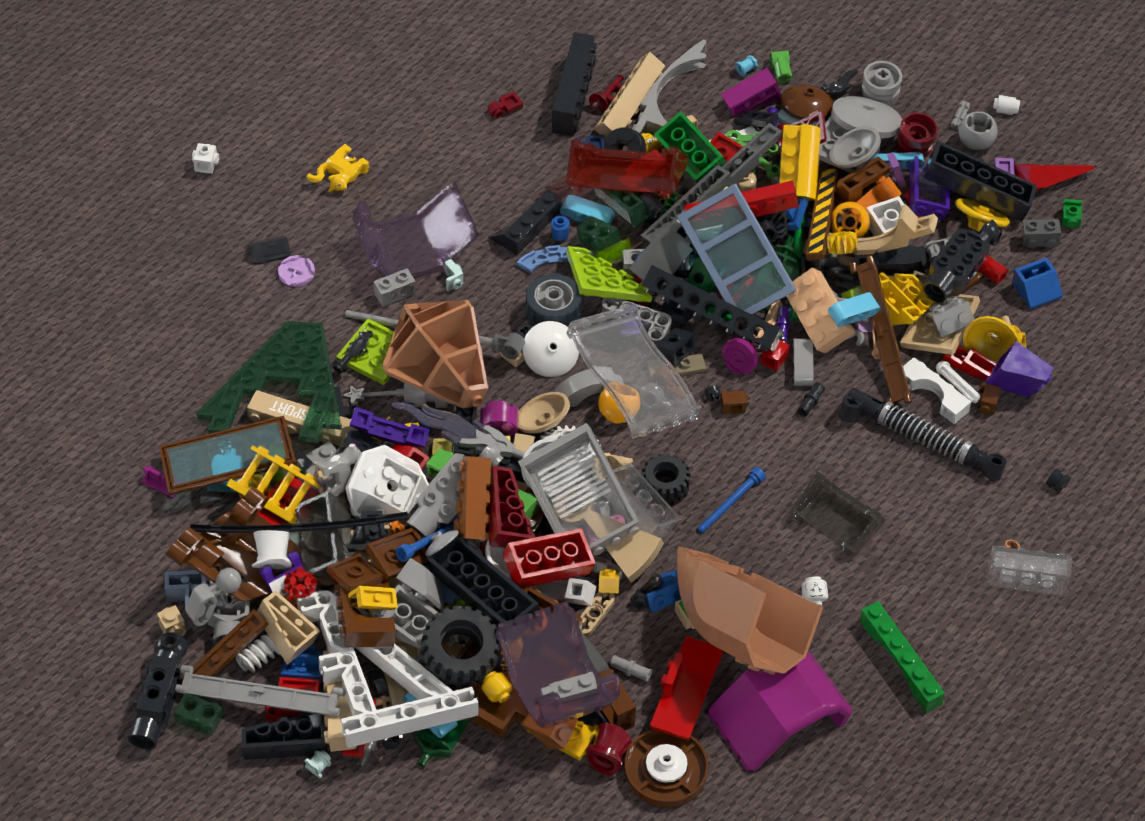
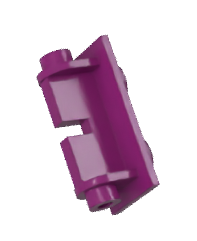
M146 466L143 470L145 476L141 479V482L169 496L165 474L153 468V466ZM174 478L175 485L182 483Z

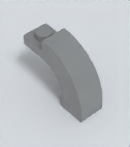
M593 368L569 377L555 391L565 394L570 402V407H575L586 397L595 393H601L606 386L610 384L623 385V381L620 377L614 376L609 368Z

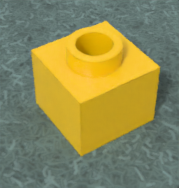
M614 569L600 571L598 592L619 593L620 572H616Z

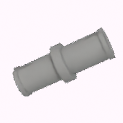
M616 655L612 657L610 662L611 668L625 672L629 677L632 675L646 682L649 681L652 674V669L636 664V661H628Z

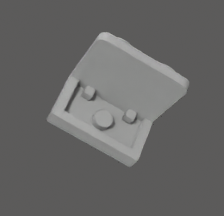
M956 296L948 298L946 303L942 305L935 304L929 307V310L926 312V315L933 319L940 337L962 329L975 320L968 301Z

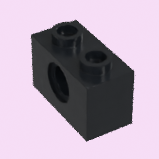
M674 328L655 344V360L676 366L695 350L694 333Z

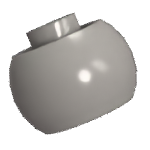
M972 112L965 116L959 125V137L962 143L969 149H987L997 138V124L993 117L985 112Z

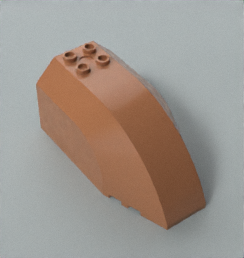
M679 546L677 550V576L681 599L691 623L704 639L715 647L736 657L735 661L745 665L749 664L748 668L755 671L763 669L764 672L775 675V672L784 674L806 658L823 606L755 573H752L751 576L743 573V568L728 564L729 562L713 555Z

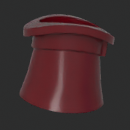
M600 724L597 728L594 744L585 749L588 763L601 774L611 776L618 773L623 764L621 757L632 744L631 737L624 729L615 724Z

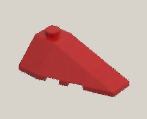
M1014 164L1016 176L1036 184V191H1038V188H1046L1094 170V165L1063 164L1061 166L1046 164L1045 166L1038 164Z

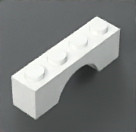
M914 357L903 366L909 389L911 391L927 389L937 394L942 402L940 414L951 423L955 424L969 412L971 401L965 395L958 392L951 384L940 378L937 373L927 368L923 362L918 361Z
M573 578L531 586V588L540 590L548 598L592 606L596 586L589 581Z

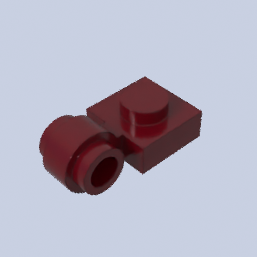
M511 92L500 97L499 103H490L488 105V113L492 118L498 119L504 115V110L507 114L523 108V102L515 92Z

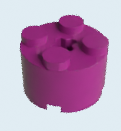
M491 401L486 403V407L483 408L482 406L480 409V431L483 432L484 426L487 425L500 431L504 436H510V441L515 440V434H518V407L514 404L511 407L505 401Z

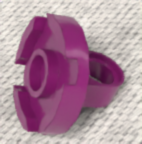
M743 338L731 339L722 349V356L724 355L726 360L724 362L725 365L736 374H749L758 364L757 345Z

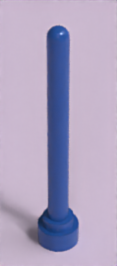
M758 467L753 468L749 472L748 480L698 526L697 531L704 533L749 488L765 480V473Z
M455 522L439 531L442 534L453 531ZM437 532L412 545L403 544L397 547L396 555L398 559L405 562L412 558L414 552L433 542L431 537Z

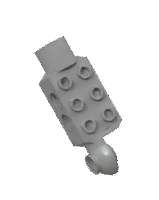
M497 443L492 447L488 445L478 456L491 458V468L492 466H498L503 460ZM455 453L417 498L418 509L406 523L410 528L414 527L422 538L433 534L439 526L446 527L450 525L458 515V512H456V502L460 500V492H458L457 486L458 481L461 480L462 472L459 471L460 460H463V454Z
M212 566L213 568H215V569H216L217 571H219V572H220L222 569L231 568V567H223V566ZM240 574L241 584L250 582ZM224 592L216 596L217 604L208 621V625L214 628V645H217L249 614L250 601H238Z

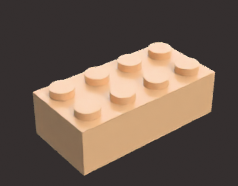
M811 268L792 281L797 290L788 295L787 298L818 351L827 353L856 333L851 323L837 327L828 313V308L838 301L820 271Z

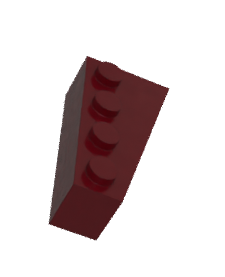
M492 466L490 486H486V490L490 494V503L487 506V512L490 515L488 524L489 546L506 548L508 543L535 538L534 533L530 529L529 517H526L524 512L523 500H520L518 494L519 488L512 468Z

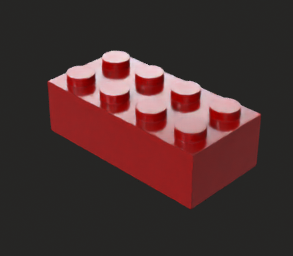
M582 528L511 542L507 544L502 554L512 581L521 589L526 588V586L531 587L589 575L596 564Z

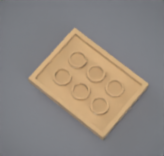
M950 294L947 297L948 299L956 296L968 301L973 315L980 303L979 296ZM945 300L944 302H941V303L935 302L933 305H935V304H940V305H942V304L946 303V300ZM926 310L915 322L909 324L900 341L902 348L954 355L966 327L940 337L933 319L926 315L928 311Z

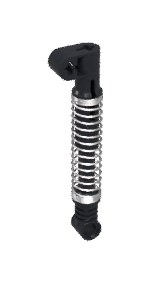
M854 387L842 400L838 416L845 422H854L864 413L874 418L875 422L880 425H888L889 429L894 428L895 432L899 430L900 434L905 433V437L911 436V440L915 438L916 442L921 441L922 445L927 441V448L934 444L933 451L936 449V446L940 447L938 453H941V450L944 449V456L947 455V451L950 452V459L953 454L956 455L955 461L958 460V463L964 466L973 465L978 470L982 469L983 475L990 480L996 481L1002 477L1007 461L1000 454L993 453L988 456L987 452L980 451L977 445L969 440L966 442L964 438L959 440V435L954 436L952 432L948 434V430L943 431L942 427L937 429L936 424L932 426L931 422L926 423V420H921L920 416L915 418V414L910 415L909 411L904 412L903 408L894 407L893 403L876 399Z

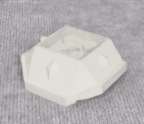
M382 445L360 453L345 489L351 506V514L356 518H360L362 512L382 511L383 515L407 511L410 518L418 509L417 498L429 484L416 461L386 445ZM387 483L391 484L392 491L388 490ZM409 519L400 520L399 522L404 526H408L406 522Z

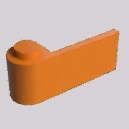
M883 176L876 180V185L856 203L867 209L869 206L898 197L902 193L889 176ZM848 209L854 215L858 212L854 209ZM861 216L859 217L860 225L862 224Z

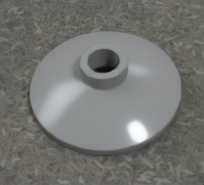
M458 530L449 531L444 534L439 531L431 537L433 542L427 548L425 555L428 557L445 547L459 534Z

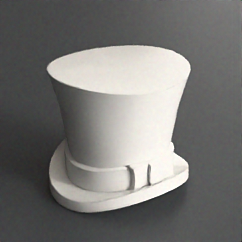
M265 530L253 533L258 557L257 562L252 564V568L292 569V562L286 555L290 532Z

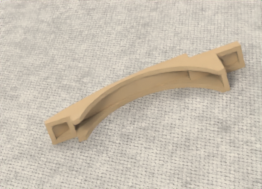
M906 204L902 205L897 224L891 230L879 236L858 238L857 250L878 249V252L908 246L910 239L934 233L938 218L935 214L918 218ZM808 239L806 240L803 254L806 253Z

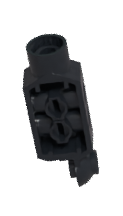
M993 219L988 224L985 223L979 233L959 228L956 230L930 265L928 280L923 286L924 293L928 298L941 303L950 294L960 295L987 260L990 245L996 246L1001 238L1002 232L999 231L998 225Z
M175 632L164 633L154 644L155 655L153 656L152 663L147 665V678L141 684L142 694L135 703L137 715L134 718L128 741L141 749L151 750L156 748L160 733H165L177 696L175 691L176 685L181 683V661L187 652L188 644L184 637Z

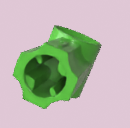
M770 52V62H772L777 82L786 83L791 81L789 52Z

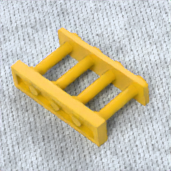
M252 445L250 449L256 453V456L241 480L238 479L236 482L230 479L227 486L245 496L249 490L247 488L249 486L248 482L262 459L269 460L272 464L257 487L260 492L263 493L279 467L288 471L274 496L269 498L263 508L290 524H298L300 519L295 516V510L311 485L319 489L320 485L315 482L317 478L309 473L303 475L300 473L301 469L293 464L288 466L284 464L285 460L275 454L272 457L268 454L269 450L260 445L258 448ZM296 476L302 479L304 482L290 505L285 507V509L279 507V501L293 478Z

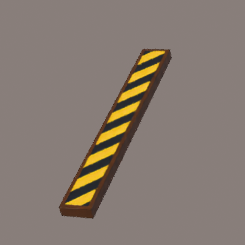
M825 168L820 171L806 249V260L825 259L827 236L831 226L839 168Z

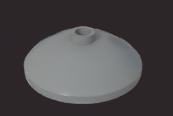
M859 127L850 130L838 138L832 145L829 153L830 160L835 166L840 168L859 166L874 156L880 146L881 137L877 130L871 127Z

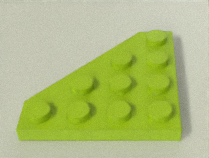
M567 246L566 254L580 294L600 296L602 298L634 300L637 302H651L653 296L645 292L646 288L635 282L633 276L623 270H615L612 268L611 263L601 257L598 259L590 255L591 251L586 248Z

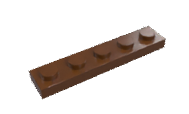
M253 609L193 667L192 674L215 677L269 624Z

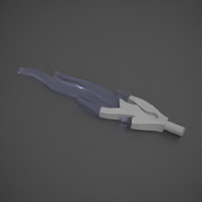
M392 404L394 408L403 409L411 413L423 425L444 430L441 433L442 438L461 447L476 448L475 452L481 454L488 445L492 447L495 443L499 445L501 456L509 458L514 456L523 459L525 452L515 449V445L500 431L474 420L472 426L459 415L433 409L425 404L422 405V410L425 413L409 404Z

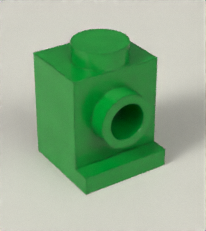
M1064 199L1061 209L1062 226L1068 228L1080 227L1082 221V200Z

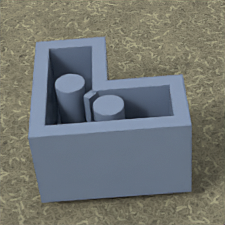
M196 570L165 572L167 602L185 601L186 607L193 589L199 584L208 585L207 578Z

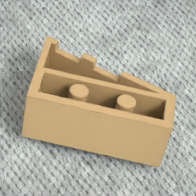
M276 590L262 601L257 610L269 624L265 630L287 665L310 647L320 632L313 623Z

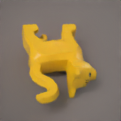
M344 144L325 163L317 168V176L307 174L306 177L310 182L318 183L324 178V171H328L332 174V176L328 177L330 180L328 192L333 190L346 191L347 185L355 181L359 174H366L368 172L369 162L364 158L359 159L357 162L355 157L349 158L347 153L351 151V148Z

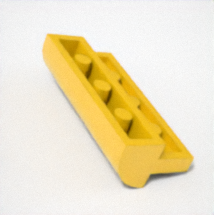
M801 124V126L784 125L779 183L793 180L797 198L805 197L807 201H815L821 128L808 124Z

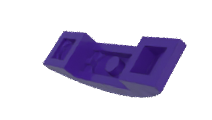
M355 407L350 426L377 439L420 448L425 447L430 429L411 424V426H406L374 416V412Z

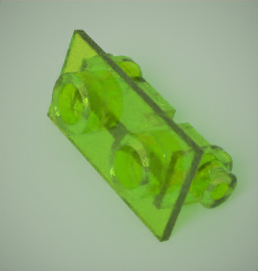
M629 238L625 240L620 239L619 242L608 248L596 251L593 257L597 259L601 257L612 263L623 257V250L631 249Z

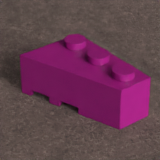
M768 68L757 72L750 78L721 93L724 103L733 117L741 115L747 110L753 111L754 107L760 105L764 107L769 106V102L775 100L781 102L782 97L777 82Z

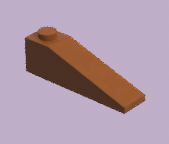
M573 669L562 680L583 674L577 669ZM585 697L563 703L555 700L543 703L541 700L531 707L522 726L549 749H564L574 732Z

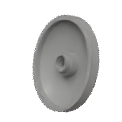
M860 96L839 98L834 102L831 110L834 121L847 131L859 127H871L877 130L881 139L897 135L902 121L901 116L892 107L880 101Z

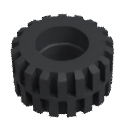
M661 453L658 454V457L652 456L650 460L645 462L641 472V491L644 492L646 499L649 497V502L653 504L656 501L658 506H661V503H665V507H669V503H672L673 506L677 505V500L682 502L684 497L688 495L690 470L688 464H685L683 459L679 460L677 455L670 456L669 453H666V455ZM661 476H669L673 478L674 481L664 483L657 480V478Z

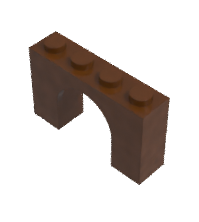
M384 579L382 582L370 587L389 588L388 580ZM339 583L335 584L334 595L338 596L336 598V610H340L338 612V625H342L340 627V639H344V646L394 647L396 635L394 617L370 618L356 613L353 609L358 606L357 598H349L348 592Z

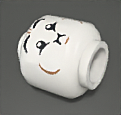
M808 577L801 584L803 597L821 606L822 602L828 599L827 583L821 577Z

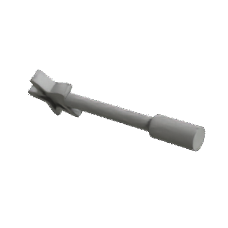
M350 386V392L344 394L345 398L351 399V405H353L356 400L364 401V397L404 396V388L394 391L363 393L364 388L356 390L353 386Z

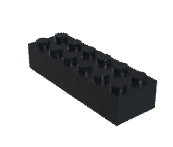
M573 34L552 109V133L573 136L574 130L578 131L579 120L577 119L582 116L583 107L581 105L586 102V94L584 93L589 91L590 81L588 79H592L593 68L591 67L596 65L597 55H594L596 54L597 43H594L595 36Z
M937 141L929 156L923 178L930 182L941 185L948 190L961 194L963 197L970 198L979 204L990 207L1023 222L1032 206L1037 188L1036 184Z
M459 535L445 547L427 558L430 572L475 611L477 609L482 611V616L484 617L488 615L492 619L491 625L495 624L498 631L511 642L541 617L539 603Z

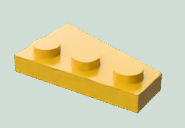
M577 721L574 732L565 748L559 750L580 761L585 754V749L594 742L599 725L590 726L585 725L584 722Z

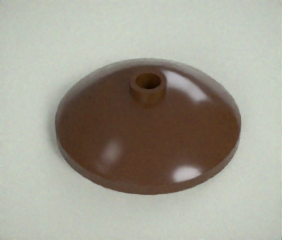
M806 84L795 85L786 89L781 97V104L784 110L800 120L809 117V114L817 110L822 111L826 119L831 115L834 104L832 98L824 90Z

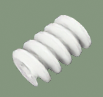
M267 633V635H262L260 640H255L254 644H249L248 649L244 648L241 654L239 653L235 658L244 671L250 670L254 673V665L260 669L262 667L261 660L267 664V656L274 659L273 652L275 651L278 655L280 653Z

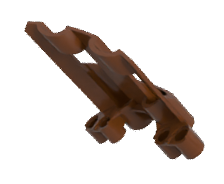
M252 486L243 499L239 500L230 512L218 518L213 525H271L259 515V512L266 505L269 498ZM188 527L165 554L181 567L185 564L190 565L213 583H216L219 571L212 566L231 567L237 570L244 578L250 581L241 584L237 591L228 593L238 601H253L256 598L271 594L259 572L261 568H252V564L257 562L258 557L253 533L202 532L200 534ZM289 539L286 555L291 552L299 554L305 571L312 573L316 579V587L326 588L337 583L327 573V567ZM272 570L274 578L279 576V574Z

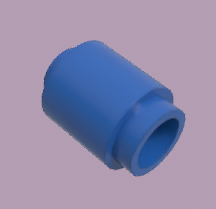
M557 216L551 221V236L556 241H564L569 237L570 223L566 217Z

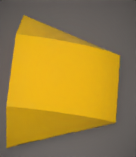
M879 273L892 325L912 324L935 303V301L926 296L923 290L924 284L915 275L894 274V276H887L885 273Z

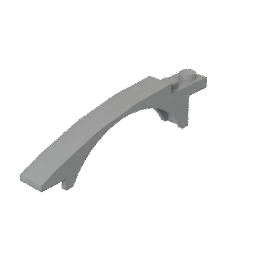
M703 39L691 47L656 80L640 103L638 123L633 125V130L638 131L640 134H645L646 131L655 134L667 123L658 109V95L662 88L676 76L688 71L704 69L706 64L700 61L706 58V54H704L706 51V40Z

